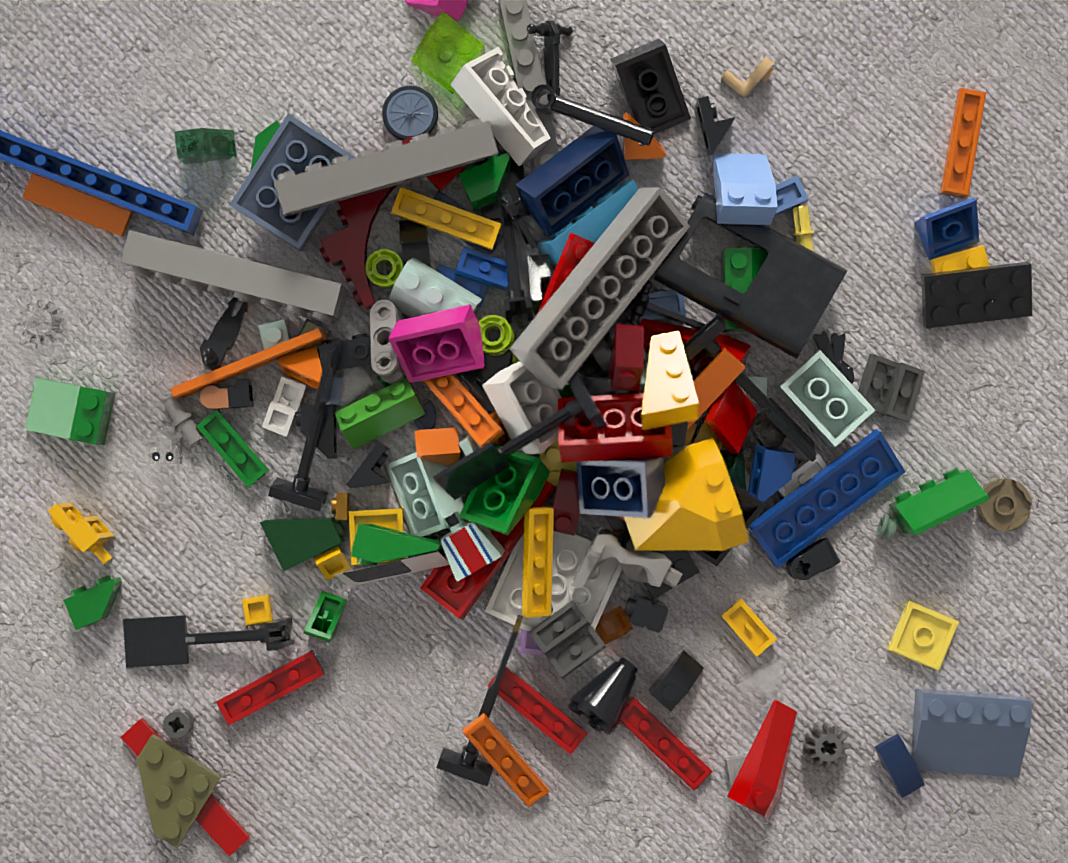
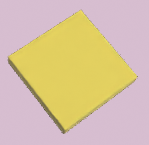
M907 600L887 650L939 671L959 621Z

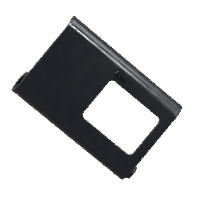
M705 193L703 197L698 195L691 207L694 212L687 221L690 227L666 256L654 280L711 312L719 313L727 321L797 359L848 270L766 225L717 224L715 197L708 193ZM703 219L712 221L767 252L766 260L745 293L738 292L681 260L680 255Z

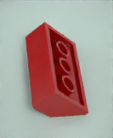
M644 393L591 396L607 423V426L599 431L591 424L584 413L575 419L572 417L558 426L561 463L672 457L671 425L642 430ZM575 397L557 398L558 411L565 408V404L574 400Z

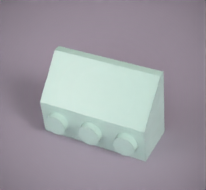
M414 257L405 264L388 299L399 311L410 318L470 304L475 313L482 301L475 294Z
M821 350L798 367L775 388L829 448L836 447L875 411Z
M417 452L386 464L411 534L423 537L448 528L443 518L456 510L460 514L464 506L461 497L454 500L433 478V476L445 470L448 466L418 458Z

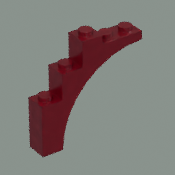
M414 136L403 140L402 145L410 143ZM398 185L339 201L338 204L341 209L337 210L338 216L343 225L349 224V226L320 240L323 247L319 250L325 262L331 261L334 267L344 263V267L340 269L347 283L352 281L356 288V291H353L352 294L358 306L364 305L367 310L371 309L376 303L365 269L368 241L372 225L382 204Z

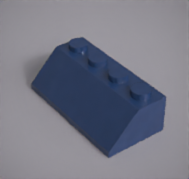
M592 126L515 186L524 207L544 233L550 237L627 178L629 172L617 135Z

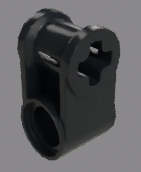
M828 537L816 541L789 559L786 563V571L794 579L807 580L820 572L834 567L841 561ZM798 562L805 564L802 568L803 573L796 572L795 570L799 567Z

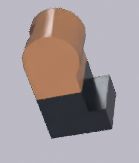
M237 380V387L220 388L213 385L206 386L200 393V401L206 408L215 410L254 407L252 380Z

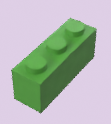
M407 377L334 412L340 429L353 450L425 415L421 402Z

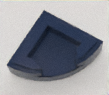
M430 400L422 406L425 415L413 420L419 430L433 429L435 426L436 410Z

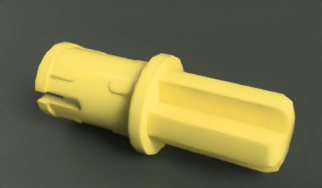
M805 205L796 206L792 209L795 228L793 236H796L797 243L814 251L812 242L814 230L811 231L808 207Z

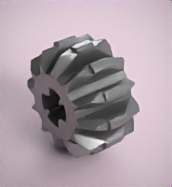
M827 722L823 723L822 730L817 725H813L815 734L812 735L809 732L805 734L811 742L803 743V747L809 750L805 754L808 760L814 759L813 765L816 767L820 766L823 762V767L826 770L830 769L831 762L836 767H839L840 762L838 758L847 759L848 757L842 752V750L850 748V744L843 742L848 737L845 732L839 733L840 727L837 725L832 726L830 729ZM826 740L832 743L829 744L831 748L828 751L821 748L824 747L822 743Z

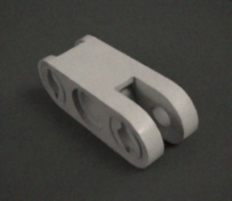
M380 300L372 306L370 311L371 365L375 373L380 375L385 382L394 384L401 381L405 373L391 343L389 342L386 345L385 343L396 322L404 320V315L391 301Z

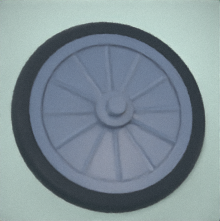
M413 85L402 86L394 90L386 98L382 109V119L386 129L397 139L405 140L411 136L424 133L429 135L435 128L438 120V107L433 96L425 89Z

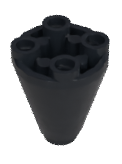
M621 657L618 662H613L575 693L570 699L568 708L579 716L583 714L590 719L588 725L596 731H603L610 735L619 724L637 678L635 674L638 669L631 662Z

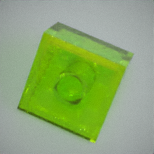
M442 12L424 34L411 62L453 94L455 89L450 84L465 64L486 54L485 45Z

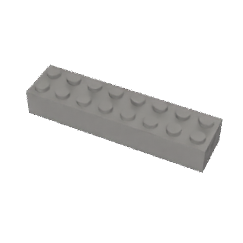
M478 118L465 122V125H462V128L455 130L454 126H449L438 130L439 132L433 137H429L428 133L412 137L408 144L402 145L400 140L386 144L383 151L376 152L375 148L361 151L357 155L358 158L351 160L346 155L333 159L331 165L322 167L321 163L305 167V172L295 175L294 170L279 174L278 180L274 181V187L283 216H290L492 158L498 154L489 121L482 123L481 119Z
M660 187L638 189L510 348L543 386L562 389L690 227Z
M130 230L121 259L122 263L129 266L128 271L135 272V274L151 278V275L155 274L154 277L161 279V281L176 285L177 281L180 280L181 284L191 289L203 291V287H207V291L213 292L215 295L228 298L229 293L234 294L233 297L238 298L240 301L254 304L255 300H259L260 304L265 305L264 307L279 311L281 306H283L291 314L306 317L307 313L313 314L312 317L316 318V320L332 324L333 319L340 321L348 292L340 283Z

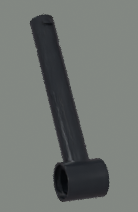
M546 84L536 86L531 93L532 103L542 114L549 115L557 112L619 136L629 138L640 143L639 146H649L651 144L654 130L648 125L643 127L558 96ZM545 94H550V102L546 105H540V98Z

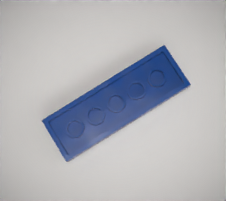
M876 429L754 520L748 529L772 564L779 568L904 474L905 470L882 433Z

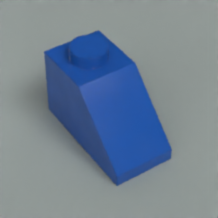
M756 445L748 492L764 502L791 481L792 473L796 470L797 466L796 453L786 448Z

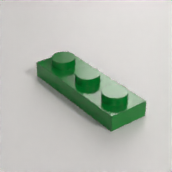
M219 409L213 411L196 426L248 488L270 471Z

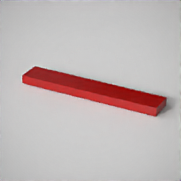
M142 717L120 738L139 756L151 735L154 734L159 738L161 737ZM211 794L196 821L224 852L230 856L250 838V835L216 797Z

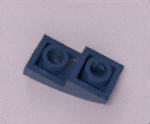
M898 734L875 746L881 764L889 773L896 792L901 798L925 785L913 758Z

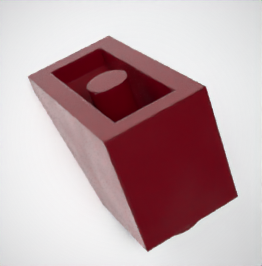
M617 324L615 326L608 369L612 390L639 391L644 357L643 326Z
M561 468L552 507L554 508L553 531L573 536L575 535L580 514L577 472Z

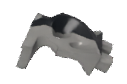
M601 526L573 578L572 586L583 588L592 573L608 557L617 558L624 573L631 580L650 583V585L660 587L661 583L664 582L676 588L682 573L671 567L672 562L662 551H635L628 530L611 531Z

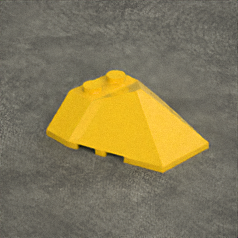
M714 438L689 445L664 463L665 486L652 517H624L635 551H724L749 542L740 506Z

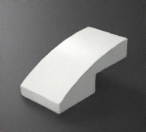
M287 375L281 376L275 397L269 405L262 427L287 437L294 424L296 412L301 407L308 386Z

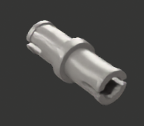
M171 393L160 401L174 420L172 424L174 427L178 426L188 441L189 446L204 438V435H202L191 418L193 415L190 411L187 412L178 398L173 397Z

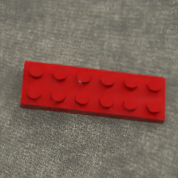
M546 480L539 497L530 508L543 507L556 486ZM524 515L508 535L491 529L492 535L505 549L502 557L459 581H456L450 565L434 568L420 589L456 617L463 620L524 534Z

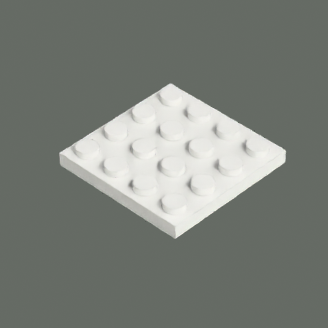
M553 531L551 615L573 600L595 630L622 571L621 564L617 558L608 557L592 573L583 588H575L572 586L573 578L592 541L576 534L573 536ZM524 534L513 548L485 609L486 613L513 625L518 614L522 616ZM523 616L520 628L529 632L550 616L532 618Z

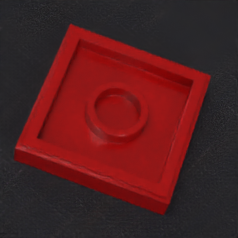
M733 381L713 402L705 421L731 454H739L757 410L738 384Z

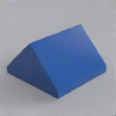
M974 197L925 215L914 222L929 260L980 242L977 200Z

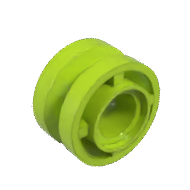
M379 249L373 252L368 257L365 266L366 274L375 286L383 289L393 288L404 268L399 255L389 249ZM388 262L392 264L390 274L383 276L378 273V268L382 263Z
M489 315L479 321V325L481 327L483 352L490 356L504 355L514 343L515 335L512 327L507 320L498 315ZM492 330H500L501 336L497 341H488V335Z

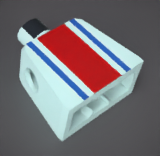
M457 510L443 518L451 532L444 535L441 539V544L456 581L465 578L502 557L505 549L486 527L470 521L465 523L459 517Z

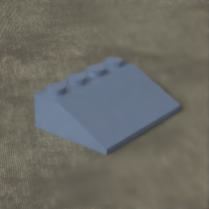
M287 114L229 205L301 252L332 204L284 217L274 187V181L278 180L279 174L294 170L295 175L304 173L305 167L321 163L322 167L331 165L332 160L348 155L349 160L356 157L295 117Z
M916 688L911 757L918 770L1019 778L1031 729L1032 700L1023 696Z

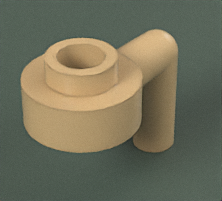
M766 56L744 83L728 70L721 79L737 93L745 97L760 80L765 83L775 71L771 67L774 62Z

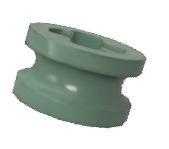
M884 514L878 524L876 536L881 537L884 535L886 540L890 541L896 532L898 518L890 519L889 515Z

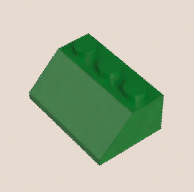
M724 248L721 252V282L738 292L745 293L766 260L767 252L757 248ZM726 320V329L722 332L747 331Z
M956 467L943 473L944 478L937 482L931 479L918 485L920 490L912 494L906 491L895 496L896 501L889 504L895 518H898V524L904 534L918 535L990 500V498L969 470H958Z

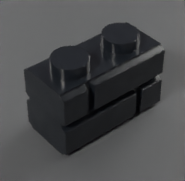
M640 594L634 595L633 598L628 597L624 608V613L628 616L631 624L642 628L646 627L648 630L657 633L662 631L669 611L663 602L655 599L650 600L648 597Z

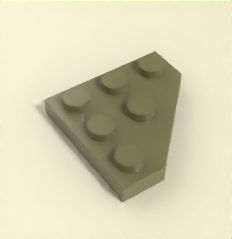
M153 734L139 754L137 763L154 834L178 848L222 776Z

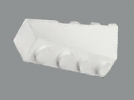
M497 47L465 64L450 85L476 116L481 119L482 123L489 121L493 136L518 166H521L541 151L550 140V136L535 110L528 107L526 103L527 96L522 88L518 89L512 78L514 73L510 66H505L501 59L503 54L500 48Z

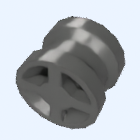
M186 709L174 710L163 721L164 732L174 739L184 737L194 726V717Z

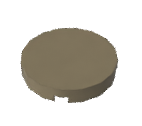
M1008 478L995 479L983 487L990 500L978 505L977 512L981 521L989 528L997 531H1013L1022 527L1029 519L1032 499L1028 490L1020 482Z

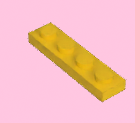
M402 187L399 189L391 211L393 215L493 250L502 226L501 223Z
M551 507L529 508L524 514L522 616L526 618L551 616L554 508Z

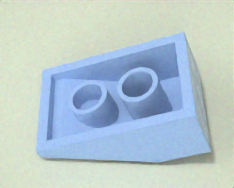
M713 153L717 224L771 225L777 210L775 181L767 156L764 154Z

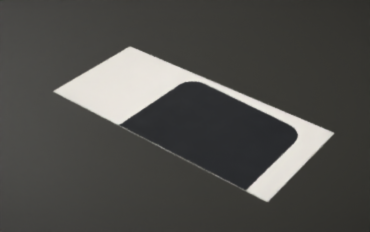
M439 552L335 574L334 576L351 587L450 564Z

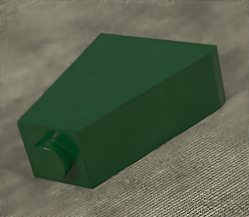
M334 517L269 519L260 522L283 571L345 542L343 538L346 535L345 529L340 521L335 522Z

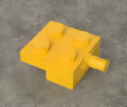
M73 503L55 504L48 510L52 516L50 518L51 522L57 529L64 530L70 537L68 541L77 551L81 550L83 553L91 551L99 558L103 565L113 558L103 545L112 539L114 535L98 516L84 517Z

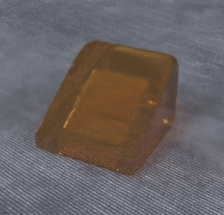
M617 606L601 615L596 626V630L604 644L626 635L633 628L621 606Z

